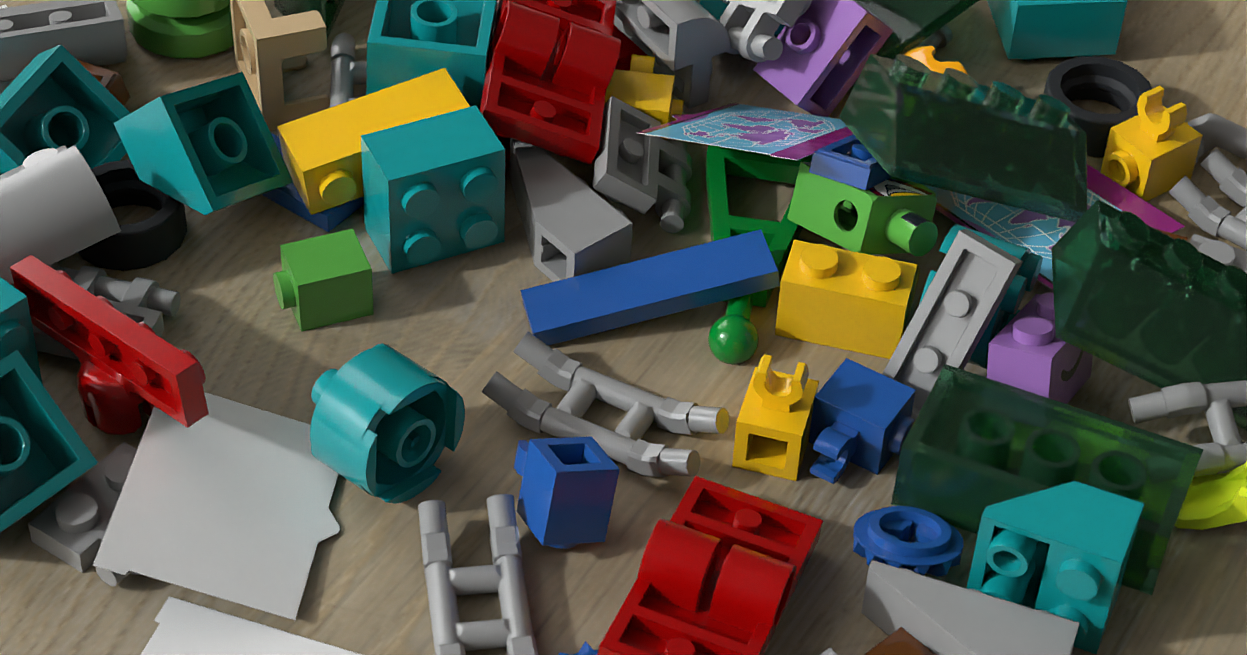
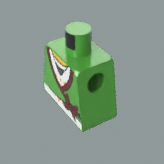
M801 161L787 217L788 220L850 251L869 255L911 253L914 256H923L935 245L938 230L936 225L932 223L937 204L936 193L905 171L868 190H862L810 173L811 161Z

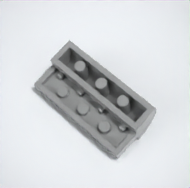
M55 0L1 8L0 82L14 80L39 53L58 45L64 46L77 60L95 66L126 62L127 46L124 20L116 0Z
M617 0L614 25L648 56L655 57L653 73L675 75L674 95L679 100H684V105L689 109L708 102L710 76L713 71L712 57L731 50L730 37L726 28L696 0Z
M63 145L57 149L47 148L29 155L24 160L23 165L0 175V277L10 284L14 283L10 267L30 255L50 266L121 231L100 184L75 145L68 149Z

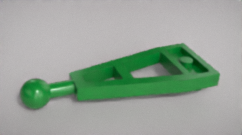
M708 145L705 175L711 242L761 229L780 277L786 265L793 241L798 239L803 227L787 219L790 204L781 222L729 215L726 175L795 184L801 161H811L813 154L799 160L773 157L769 154ZM774 288L724 300V302H728L725 316L718 319L712 325L708 335L709 348L719 361L736 365L746 362L754 355L758 347L759 337L756 327L750 321L752 306L766 307Z

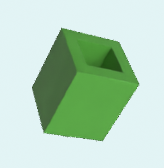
M353 228L280 245L282 271L273 273L275 292L281 309H292L301 332L374 315L372 268Z

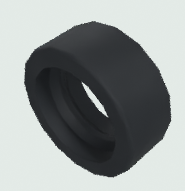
M1089 56L1063 61L1049 72L1039 113V117L1043 122V131L1056 144L1073 153L1090 157H1104L1110 128L1138 115V99L1141 94L1152 89L1150 82L1137 69L1118 60L1100 56ZM1093 99L1106 102L1122 112L1100 114L1084 110L1070 101Z
M131 160L107 162L91 169L112 209L119 206L140 205L151 207L158 212L141 222L119 225L120 232L79 251L78 253L84 260L105 269L135 270L147 268L164 261L181 247L187 233L185 206L183 203L139 180Z

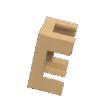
M230 0L236 66L239 72L243 71L269 130H277L279 125L330 108V99L327 94L284 102L282 73L306 68V54L321 52L327 48L326 26L318 11H308L272 18L264 0Z

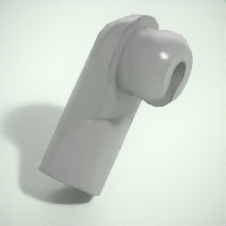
M1207 113L1187 122V124L1203 135L1197 154L1198 157L1215 147H1220L1243 159L1247 158V128L1213 113Z

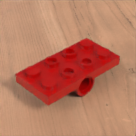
M499 0L480 105V112L496 134L552 151L559 156L570 157L588 164L592 163L600 146L606 89L613 76L621 48V40L612 37L617 0Z
M695 475L670 521L661 518L655 525L640 563L638 577L602 639L597 655H764L817 545L823 520Z

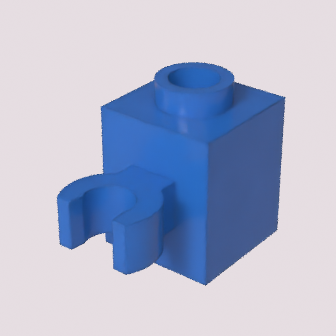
M846 358L814 397L809 443L814 444L813 450L821 454L811 466L810 473L834 484L841 477L848 463L851 462L878 475L894 453L902 456L913 441L918 426V421L911 417L916 390Z
M592 436L530 439L529 443L526 440H519L514 469L523 478L516 512L542 546L548 545L554 548L568 549L575 547L578 543L605 542L620 471L618 466Z

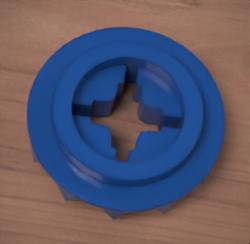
M891 506L870 511L862 515L855 522L853 551L867 559V566H870L873 560L896 568L908 569L923 576L927 573L940 577L946 576L950 567L960 565L964 546L963 538L954 526L934 513L909 506Z

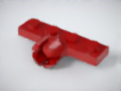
M32 255L10 267L15 288L27 296L32 324L69 348L80 360L82 366L76 377L77 388L85 418L93 426H97L98 429L108 435L135 433L142 426L138 404L141 402L143 411L149 417L155 406L187 428L209 414L203 384L206 381L205 373L200 362L191 352L185 349H177L157 336L146 323L135 322L115 309L105 297L93 295L76 284L63 270L56 271Z

